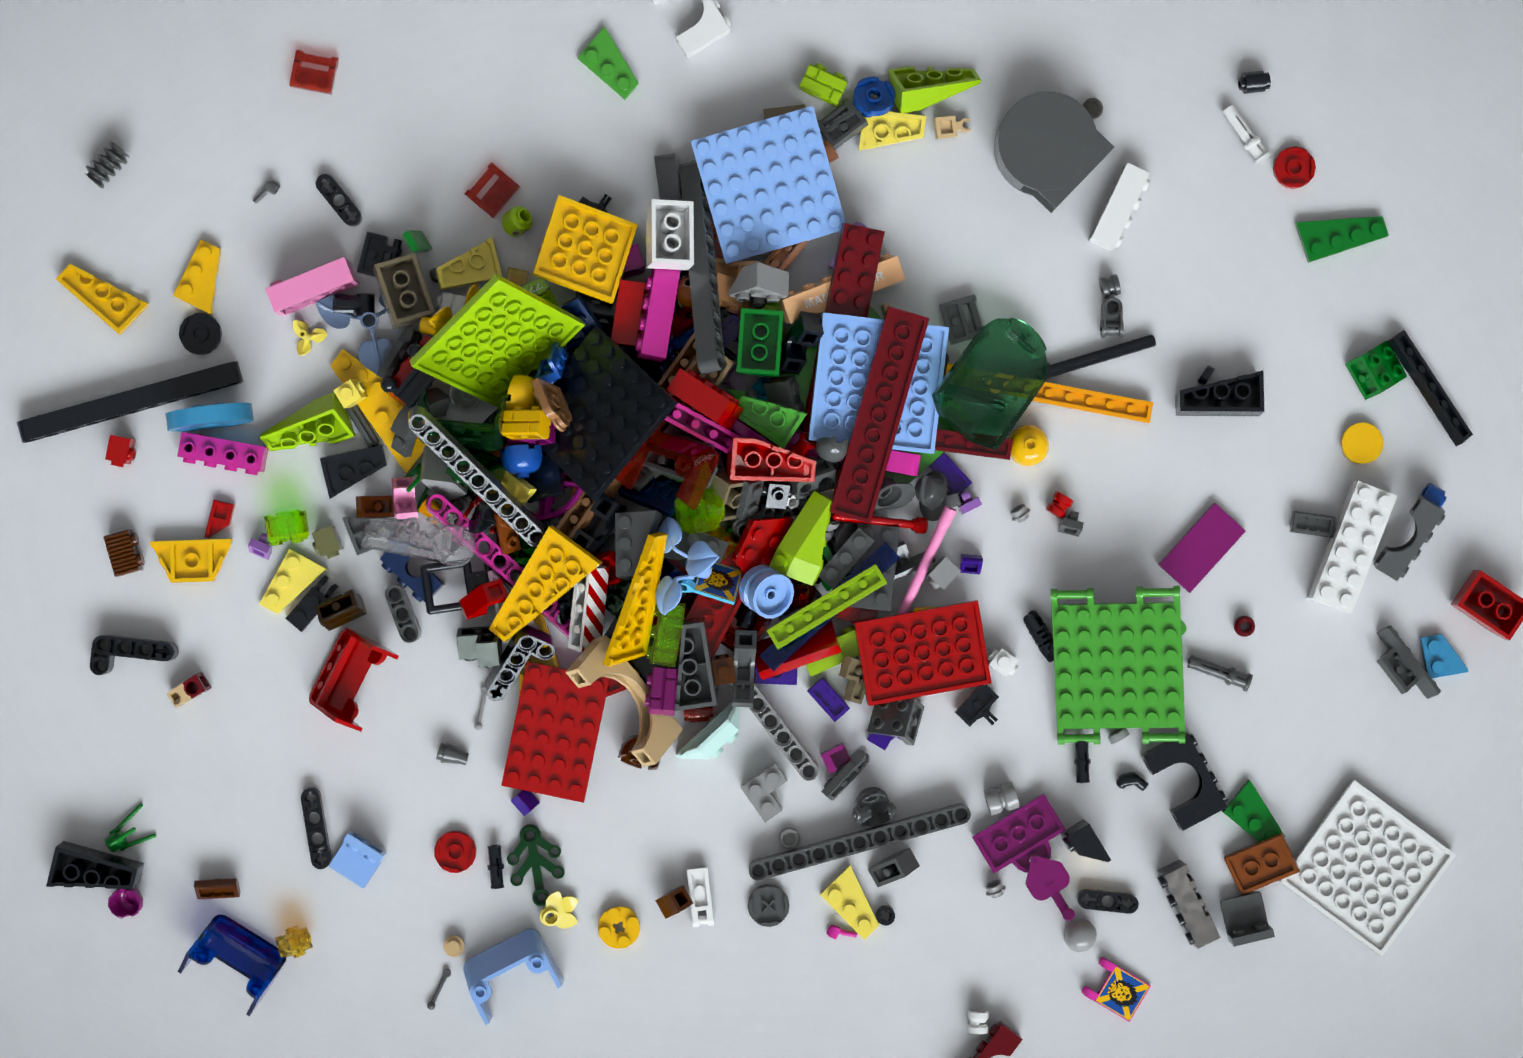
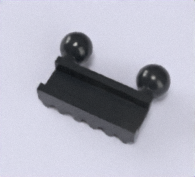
M419 343L411 344L407 349L408 356L412 358L423 346ZM414 368L400 387H398L397 380L392 376L384 377L380 385L384 392H392L407 404L406 406L412 408L437 378Z

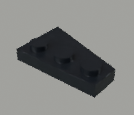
M383 444L320 458L329 499L387 466Z

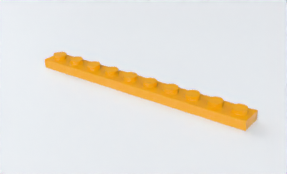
M947 363L944 376L945 382L970 390L1143 423H1150L1154 403Z

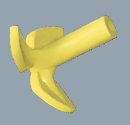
M293 320V330L296 335L302 338L296 347L299 356L306 355L311 351L312 345L310 340L320 343L327 337L328 333L323 328H315L309 333L307 323L301 320Z

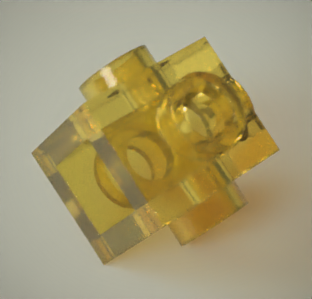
M293 926L285 929V934L275 937L281 958L288 956L297 958L305 955V950L313 948L311 935L307 927L298 929V926Z

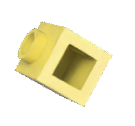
M350 379L333 390L344 408H352L369 397L366 387L359 379Z

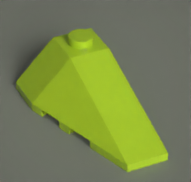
M902 67L888 70L889 82L895 90L894 103L900 113L922 110L981 83V78L972 68H948L946 71L934 70V67H927V71H917L915 67Z
M332 392L305 405L260 434L259 438L270 451L293 449L297 445L302 444L317 446V443L327 441L329 444H335L354 437L355 432L346 408L342 406L336 394Z
M817 491L812 493L777 547L769 565L771 568L792 579L811 586L815 585L823 568L824 560H822V556L827 543L825 536L830 522V509L833 500Z

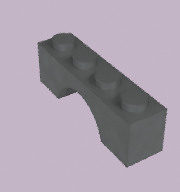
M1422 494L1409 511L1415 522V531L1412 538L1406 544L1399 547L1385 546L1373 563L1376 569L1396 581L1407 574L1410 562L1418 558L1423 543L1429 542L1433 535L1432 530L1436 525L1439 526L1445 518L1443 507Z

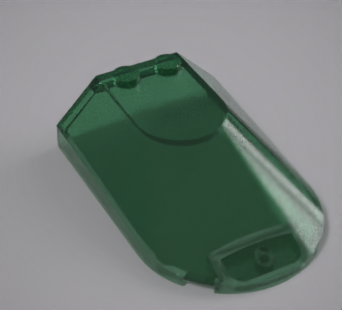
M998 318L984 325L932 393L937 414L969 442L992 450L999 448L1046 381L1049 363L1045 353L1047 349L1040 335L1030 325L1016 318Z

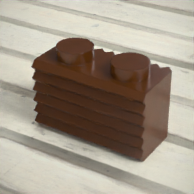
M128 529L104 536L115 577L143 570L142 565H145L143 554L139 553L137 549L139 539L136 532L133 533L132 530Z

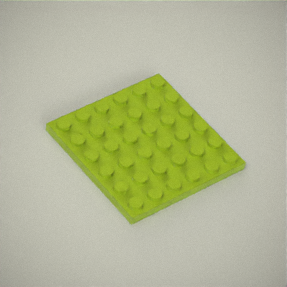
M495 274L409 362L413 368L501 408L508 401L507 397L509 394L507 393L512 378L518 374L528 376L532 369L538 371L540 361L549 357L553 343L558 342L560 347L565 346L585 324L579 317Z

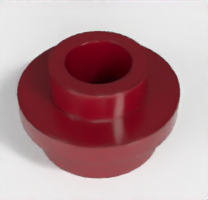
M1240 616L1234 622V630L1239 636L1247 637L1254 632L1255 623L1248 616ZM1243 622L1247 624L1246 630L1241 629Z

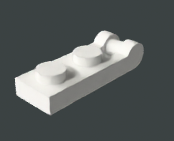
M708 866L687 869L689 894L693 901L691 905L693 928L700 927L702 924L714 925ZM706 910L707 915L699 916L698 911Z

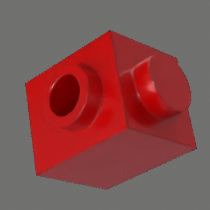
M110 435L105 460H110L111 465L124 467V463L131 464V461H134L136 457V448H134L136 440Z

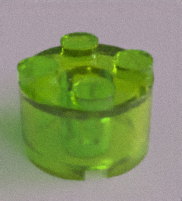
M712 489L688 491L676 498L674 502L676 518L683 532L699 534L714 531L720 527L718 525L724 519L725 507L721 497L713 493L715 491Z
M290 510L277 512L276 516H271V514L263 516L267 541L270 542V546L281 545L283 542H287V540H291V543L303 542L310 535L306 510Z

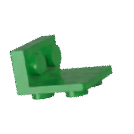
M1387 341L1345 363L1365 400L1384 392L1407 377Z

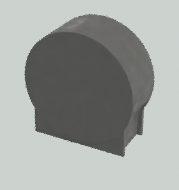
M1049 91L1028 95L1014 104L1002 120L994 141L995 160L1006 181L1017 190L1035 197L1050 213L1061 204L1114 148L1096 129L1091 115L1082 104L1068 95Z

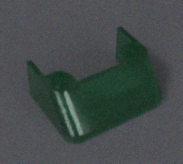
M421 390L417 406L425 408L430 413L426 390ZM505 397L500 399L494 424L436 419L464 448L494 451L499 450L508 443V438L501 434L502 423H504L503 415L504 411L507 410ZM418 416L414 420L420 422L423 418ZM432 431V432L428 433V435H429V436H436V435H438V433L435 432V431Z

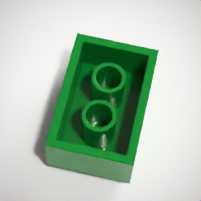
M741 308L736 374L779 377L784 311Z

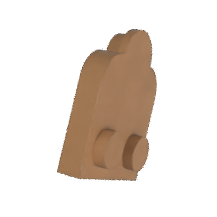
M536 378L531 382L534 388V396L539 401L545 415L552 420L554 426L561 432L565 431L566 427L569 426V422L572 421V415L561 388Z

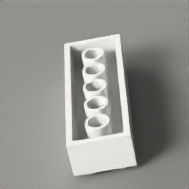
M1352 481L1335 524L1333 538H1330L1307 596L1308 599L1344 613L1352 614L1397 495L1361 481Z

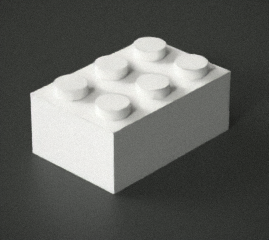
M651 199L646 205V268L689 270L694 265V202Z

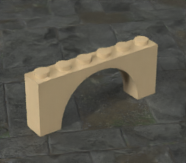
M606 635L593 639L565 673L578 688L591 685L599 677L614 679L625 686L636 702L640 718L638 738L631 752L643 767L657 764L683 729L673 716L650 714L649 707H645L646 694H650L651 688L646 685L639 673L633 669L628 661L610 667L602 664L611 639Z

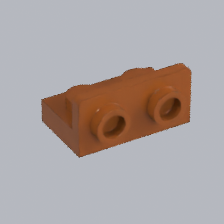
M492 509L497 523L495 525L496 541L501 548L502 554L507 555L521 550L518 533Z

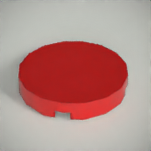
M1296 146L1286 148L1280 152L1273 164L1274 177L1278 183L1290 189L1301 188L1308 184L1314 177L1316 169L1315 160L1312 155L1304 148Z
M450 831L438 839L435 845L434 856L443 870L450 873H459L467 870L473 864L477 848L469 834L462 831Z

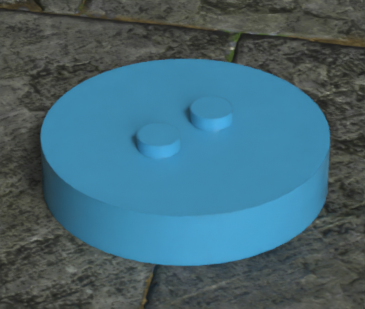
M251 403L194 405L192 408L175 410L165 414L168 432L217 429L254 421Z

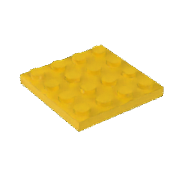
M558 195L532 275L612 304L638 224Z

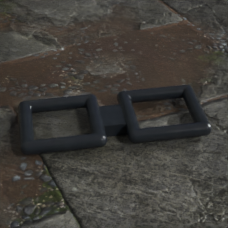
M512 553L508 554L514 560L515 556ZM498 555L494 558V563L504 561V559ZM468 558L422 565L420 571L427 613L433 615L462 610L459 602L434 606L429 572L463 567L466 592L469 594L481 584L490 582L488 571L492 569L484 563L485 571L472 572L471 561Z

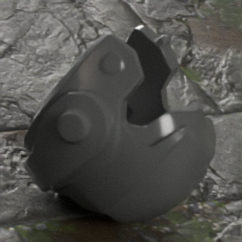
M869 787L863 789L856 797L852 817L860 826L879 825L891 820L895 816L897 809L893 802L889 801L885 791L878 787Z

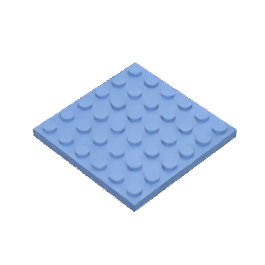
M813 106L691 141L726 264L841 231L842 223H846Z
M822 313L821 322L824 334L818 345L808 440L817 441L822 437L831 438L834 436L839 443L844 439L849 442L883 319ZM927 325L893 443V450L934 454L949 327Z

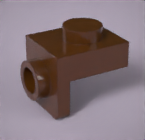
M728 654L717 655L716 659L712 660L715 686L737 683L733 657H729Z

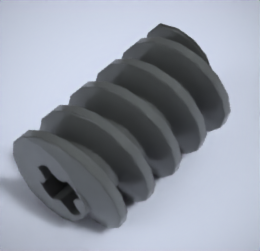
M109 141L111 149L103 148L105 156L100 153L97 154L100 159L99 162L91 160L94 165L93 168L86 166L88 171L86 175L102 189L104 188L102 180L110 182L108 174L115 176L116 173L113 168L121 170L122 167L119 162L127 164L125 156L129 157L112 141Z

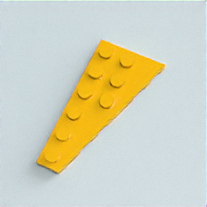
M342 349L330 365L343 384L350 379H359L364 384L369 397L357 405L404 472L408 474L422 456L423 449L427 445L417 436L411 457H403L391 448L395 435L391 431V427L404 406L382 390L380 385L381 377L367 369L358 359ZM435 418L443 426L444 423ZM435 431L428 433L429 436H436L438 434Z

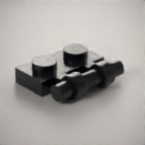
M367 231L357 273L375 277L373 271L374 264L383 262L385 252L391 253L389 260L401 256L403 250L401 249L402 240L394 239L393 246L387 245L388 236Z

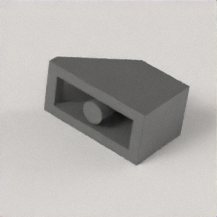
M907 848L868 868V871L877 887L906 877L920 865L911 849Z

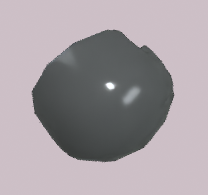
M834 436L831 438L822 437L817 440L815 450L822 459L831 463H837L845 458L849 442L844 439L839 443Z

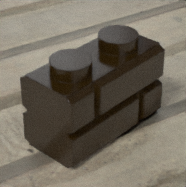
M353 589L315 606L320 624L328 631L367 614L362 597Z

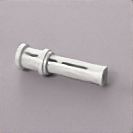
M1233 104L1222 112L1245 143L1244 149L1249 150L1254 157L1256 165L1272 154L1263 146L1261 138L1258 135H1254Z

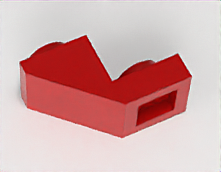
M502 579L481 584L460 599L459 603L468 620L487 614L488 606L504 602L508 597V593Z

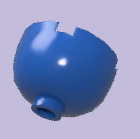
M528 444L507 446L505 450L500 449V458L504 469L510 474H515L518 479L529 478V474L536 472L541 466L543 455L542 446L535 445V449H529Z

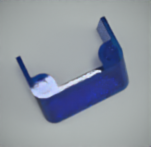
M216 915L187 951L178 972L181 974L191 960L200 965H207L214 958L225 963L250 979L246 985L247 993L254 998L246 1013L250 1017L285 964L286 954L228 916Z

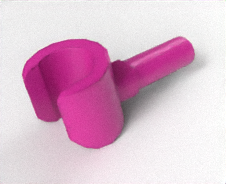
M830 925L826 932L829 937L835 940L839 934L857 937L856 932L846 931L836 925Z

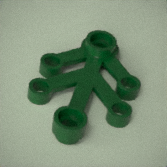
M527 824L521 829V841L516 849L507 856V862L513 866L517 865L520 861V855L527 846L529 856L518 872L511 876L510 881L512 885L520 886L523 883L524 876L532 867L536 890L533 893L532 900L537 906H544L549 892L544 889L540 865L551 872L556 879L564 876L565 869L560 865L556 866L540 855L537 845L548 851L549 856L552 858L560 856L561 848L543 839L541 831L536 825ZM528 831L534 832L533 838L527 837ZM557 848L559 853L553 855L551 849ZM515 855L517 862H511L510 856ZM555 869H561L562 875L557 876ZM519 876L521 878V882L515 883L513 881V877ZM539 893H543L545 895L544 900L538 899Z

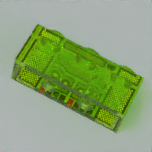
M678 603L666 615L661 614L656 604L654 616L658 617L657 625H652L650 637L654 638L653 646H648L647 658L650 659L651 664L675 668L686 604Z

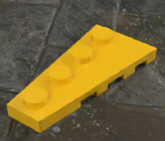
M69 264L56 278L63 287L119 335L149 306L148 303L133 297L125 291H121L72 264Z

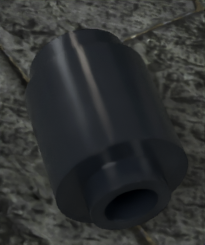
M1264 71L1242 73L1241 77L1238 78V88L1244 94L1264 92L1266 89H1270L1271 86L1270 75L1268 72L1264 73Z

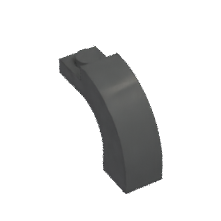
M439 388L427 389V392L422 395V398L416 402L415 406L425 408L434 418L443 417L447 414L451 399L449 395ZM406 405L398 413L391 427V431L395 433L391 448L403 457H411L417 435L409 428L408 412L411 408ZM418 416L413 418V420L420 422L423 418Z
M735 630L733 661L737 683H732V707L753 708L757 631Z

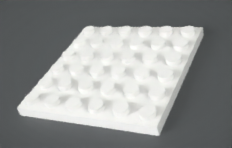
M1352 779L1295 857L1300 872L1279 881L1377 954L1383 956L1456 854Z

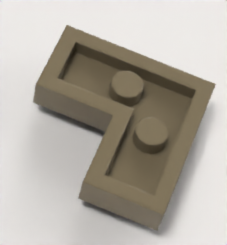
M845 655L839 676L850 679L845 689L843 699L862 704L865 689L860 660Z

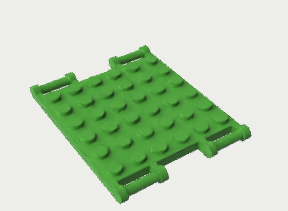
M1180 586L1147 589L1136 587L1137 602L1095 603L1094 588L1063 591L1051 589L1058 745L1077 743V741L1094 742V745L1101 744L1100 728H1142L1143 744L1179 741V744H1186ZM1173 596L1174 601L1144 602V597ZM1087 598L1088 603L1059 604L1058 599ZM1149 728H1179V733H1149ZM1064 729H1093V734H1065Z

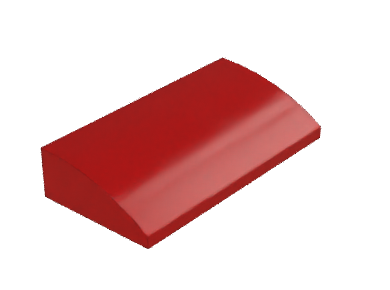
M832 618L808 638L803 640L800 636L780 649H777L770 637L757 641L755 663L761 679L765 680L841 653Z

